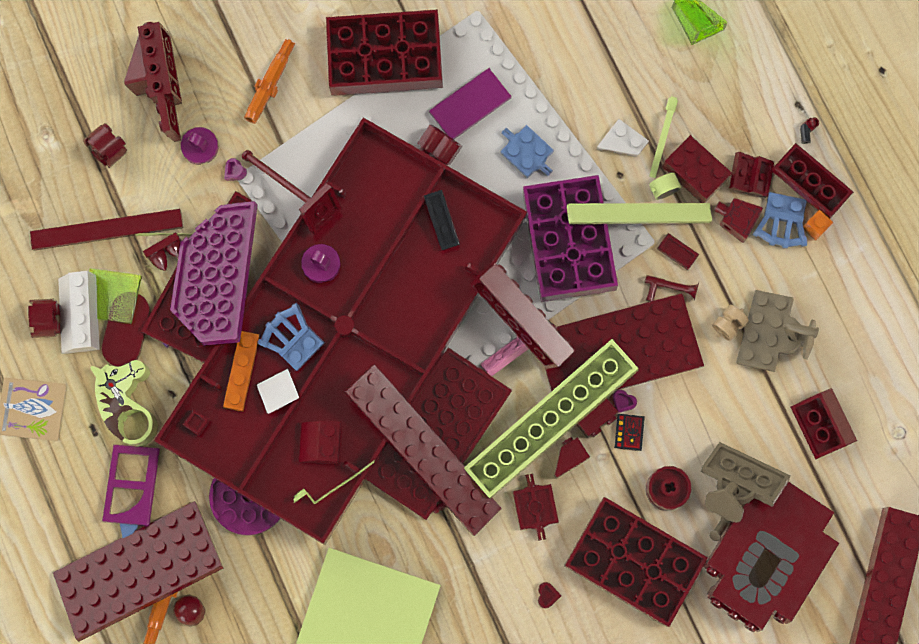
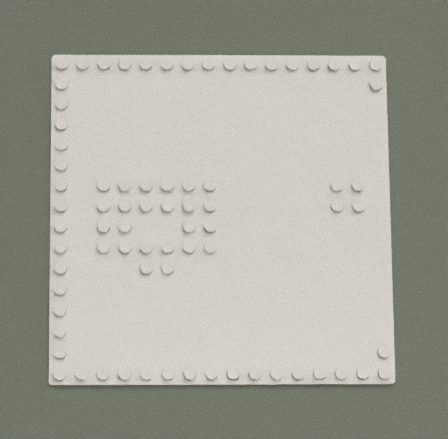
M475 11L440 35L443 88L355 94L260 159V161L312 197L363 117L420 150L421 146L417 143L429 125H434L443 131L431 116L429 110L490 68L512 97L454 139L463 147L451 165L447 166L525 210L523 186L599 175L604 203H626L479 11ZM526 125L530 127L554 150L545 163L553 172L547 176L539 169L529 178L523 175L500 152L509 142L501 134L503 130L505 131V128H508L515 135ZM252 165L246 169V177L237 181L250 199L257 203V209L281 242H283L300 216L299 209L305 202L255 165ZM526 216L525 221L498 264L505 268L507 271L506 275L510 279L515 280L519 284L521 292L531 297L533 300L532 304L545 313V318L548 321L581 296L545 302L540 301ZM607 224L616 271L654 245V239L642 224ZM479 294L447 348L449 347L481 369L480 364L517 336Z

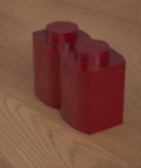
M434 125L428 126L417 143L421 146V151L428 155L431 153L436 157L435 159L446 165H451L463 147Z

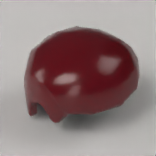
M188 594L181 596L175 602L173 612L181 624L192 627L198 625L203 620L205 607L199 598Z

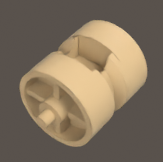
M729 305L724 310L723 317L719 316L715 320L712 327L718 333L716 335L718 338L723 337L731 341L738 334L737 329H742L749 320L743 313L744 309L741 308L739 310L737 307Z

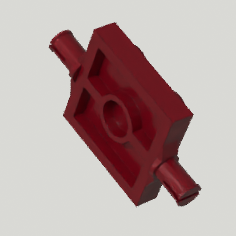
M529 474L525 475L527 487L522 490L513 491L520 530L536 529L538 541L542 540V538L545 540L544 528L550 524L559 523L551 484L535 485L533 474H530V478Z

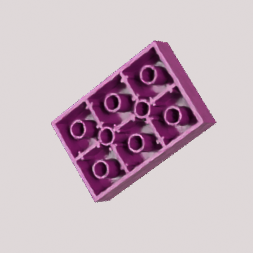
M599 175L523 186L525 210L527 211V222L540 301L545 302L616 291L618 282L608 225L569 224L568 204L604 203Z

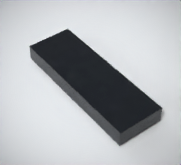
M439 190L424 195L423 197L441 251L460 245L443 191Z

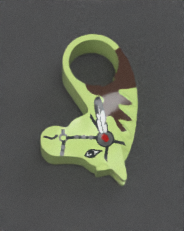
M138 360L131 361L121 367L107 364L99 369L91 366L90 368L96 377L95 394L98 408L107 428L114 436L131 446L141 447L150 443L157 433V420L150 411L131 399V394L136 390L137 384L149 377L150 370L148 366ZM138 412L145 413L149 421L147 432L137 440H129L124 434L123 422L126 421L128 415L130 416Z

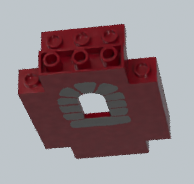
M790 482L787 483L773 506L755 498L749 503L743 504L744 513L741 521H731L703 566L707 569L706 572L710 576L719 578L717 583L707 592V598L711 600L710 603L718 609L723 608L728 612L727 615L730 618L743 622L745 624L744 627L751 632L762 631L772 615L781 624L792 622L839 545V542L823 532L835 512ZM764 549L781 559L766 585L762 588H757L750 583L749 574Z

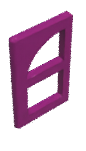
M113 444L102 522L150 526L160 454L159 448ZM119 454L149 456L145 482L116 479ZM114 488L144 490L140 501L133 508L123 513L111 514Z

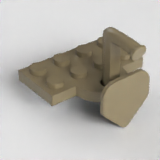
M755 290L748 316L749 321L745 327L736 363L775 372L779 355L795 352L800 346L804 347L803 358L807 360L814 345V338L818 335L819 327H816V321L813 319L809 326L801 325L795 318L790 317L794 301L793 297Z
M719 442L701 469L702 473L718 480L717 491L708 492L705 500L706 507L721 516V520L716 528L710 532V538L713 541H719L730 521L740 522L744 513L741 505L749 503L752 499L755 498L773 506L789 482L791 475Z

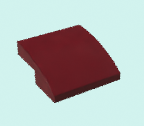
M736 152L729 189L767 198L773 173L771 169L774 167L775 161L761 156L753 157L742 152Z

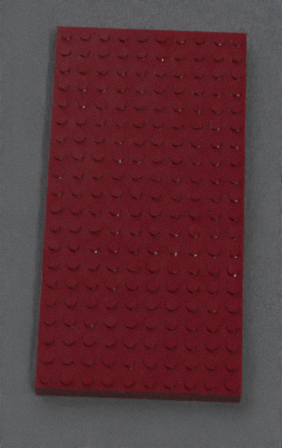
M364 117L315 191V193L319 191L326 183L330 185L342 210L316 235L310 232L300 214L245 299L241 331L259 334V339H261L266 329V324L276 317L275 314L289 309L293 304L297 303L307 325L325 343L298 371L281 357L278 352L258 344L243 412L223 407L237 342L216 344L154 440L168 451L323 545L327 544L388 444L387 439L344 391L371 365H375L405 400L412 405L479 296V293L471 286L470 282L486 267L495 263L498 265L527 216V211ZM439 190L443 191L460 245L442 251L423 197ZM319 244L332 247L340 258V269L337 276L331 281L322 283L311 281L305 276L302 269L304 253L310 247ZM296 314L287 318L299 331L302 329ZM282 322L277 326L278 330L289 341L295 336ZM272 332L268 342L284 348L286 345ZM288 369L299 398L268 414L257 384ZM193 409H196L211 420L200 437L182 425ZM313 421H336L341 423L339 465L299 463L302 423ZM372 461H374L372 465H370L360 474H358L353 479H351L350 481H348L347 483H345L344 485H342L341 487H339L338 489H336L335 491L321 499L316 504L312 502V500L308 497L307 494L294 503V496L303 489H305L306 492L309 493V495L313 498L314 501H317L319 498H321L322 496H324L325 494H327L328 492L342 484L344 481H346L347 479L358 473L360 470H362L364 467H366L368 464H370Z

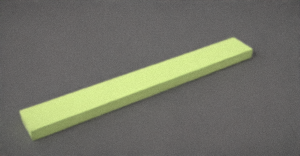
M593 203L567 205L569 224L712 222L710 203Z

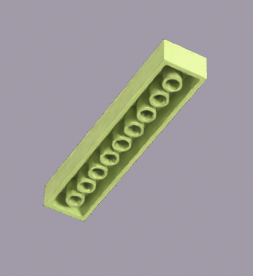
M611 339L464 469L490 499L493 498L638 371V367Z

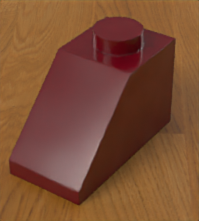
M570 437L562 442L564 446L560 448L554 473L556 479L590 458L578 437L575 439Z

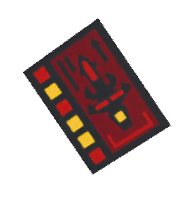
M617 414L614 448L642 451L645 416Z

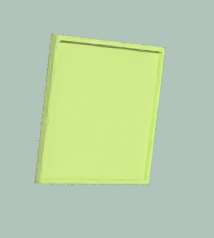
M328 548L296 644H422L441 585Z

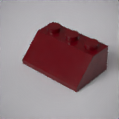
M832 388L791 406L792 412L815 460L857 442L856 436Z

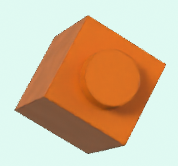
M819 209L803 228L816 241L834 222Z

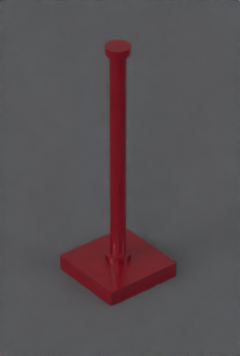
M250 150L243 152V160L255 165L305 202L299 211L310 232L314 235L342 210L332 187L327 183L310 197L256 158Z

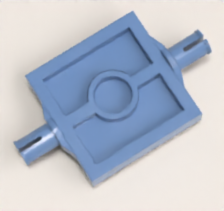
M526 125L515 135L508 128L502 131L501 134L509 142L500 152L523 175L529 178L539 169L547 176L553 172L545 163L554 150L530 127Z

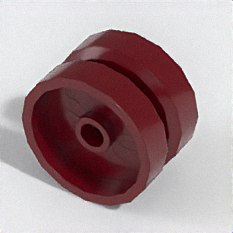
M664 466L657 469L648 478L646 483V496L649 502L655 508L663 511H670L683 506L689 499L692 491L688 475L682 469L675 466ZM666 485L671 487L670 492L665 491L667 489Z

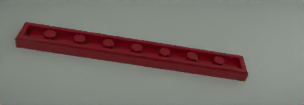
M179 208L30 231L32 250L36 251L184 227L182 212Z

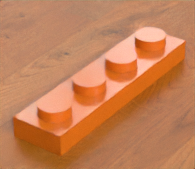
M241 331L240 342H237L223 405L226 409L244 411L258 347L257 343L260 338L259 334Z

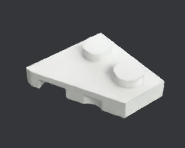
M618 119L599 143L597 149L638 157L649 140Z

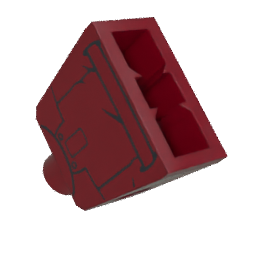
M734 198L729 206L719 201L714 209L715 212L723 216L719 225L742 243L748 238L763 210L760 206Z

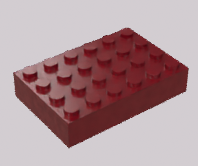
M438 9L326 17L328 78L331 96L443 88Z
M603 497L565 562L564 567L665 627H670L708 557L615 502Z

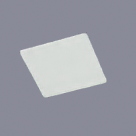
M288 369L257 384L268 414L299 398Z

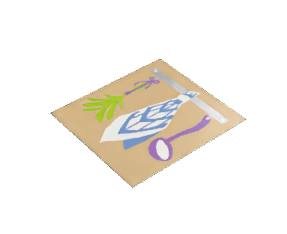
M4 377L0 399V435L58 441L67 384Z

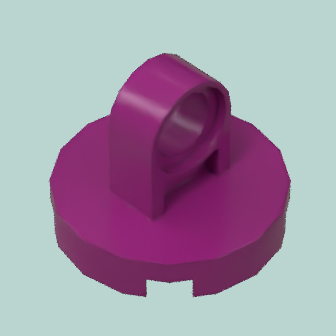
M195 127L190 129L181 140V151L184 157L190 163L196 165L211 162L219 150L215 134L207 128Z
M324 244L314 245L304 253L302 269L305 276L313 282L331 281L339 272L340 258L332 247Z

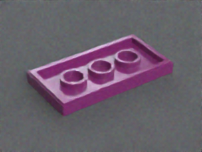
M488 68L429 110V113L445 134L452 139H456L509 101L512 96L491 69Z

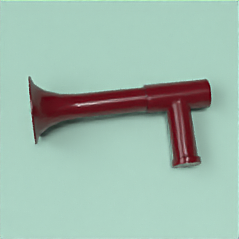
M646 275L645 283L650 284L646 301H654L657 286L688 293L695 301L699 282L696 285H684Z

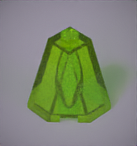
M674 0L672 9L691 45L724 31L727 26V21L700 0Z

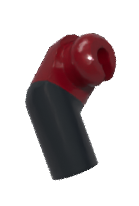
M809 118L800 126L802 144L811 143L810 133L819 126L818 118Z

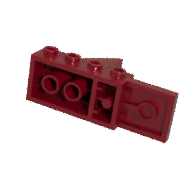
M146 22L142 26L137 27L139 36L124 84L136 96L146 94L154 104L156 103V110L161 117V121H159L161 132L165 133L174 142L181 141L175 105L182 104L171 35L160 22Z

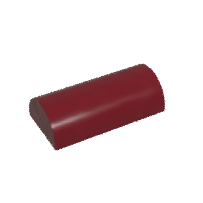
M797 143L771 169L776 176L817 211L820 209L829 219L854 193Z

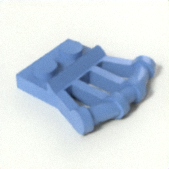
M769 192L764 218L752 235L755 237L759 236L768 242L769 245H781L782 248L786 249L801 245V247L807 246V238L803 228L807 201ZM769 218L773 219L771 235L762 230ZM779 220L786 222L784 238L777 237ZM792 223L796 224L799 238L790 239Z
M295 303L291 308L275 314L276 317L266 324L263 336L258 340L257 344L278 352L281 357L298 371L325 342L307 325L299 305ZM296 314L302 329L299 331L287 319L288 317ZM281 322L295 335L290 341L277 328ZM272 332L286 345L284 348L268 342Z

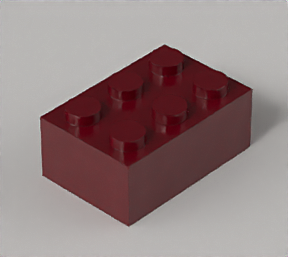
M691 135L664 161L662 166L668 173H675L679 183L700 203H706L732 174L728 168Z

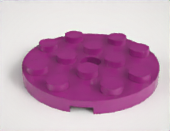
M213 479L209 491L210 507L216 520L227 530L240 535H257L271 529L280 520L279 517L256 503L245 501L241 494Z

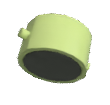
M675 173L663 175L649 184L655 200L666 198L681 189Z

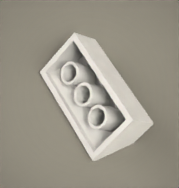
M89 271L68 273L58 279L62 354L100 350L96 275Z

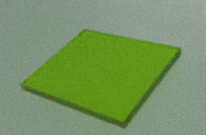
M90 268L89 272L96 275L97 319L132 324L142 276Z

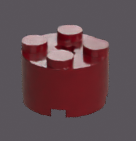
M104 123L89 134L83 142L86 147L89 145L92 147L91 153L100 163L111 168L127 153L124 140L120 136L115 137L111 133L113 131L109 125Z
M54 298L29 300V303L32 305L28 306L29 327L34 328V332L30 333L31 337H56L57 334H61L60 322L57 320V315H60V305L57 304V301Z

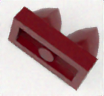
M175 232L145 249L143 253L155 267L166 271L168 262L165 252L178 258L182 240Z

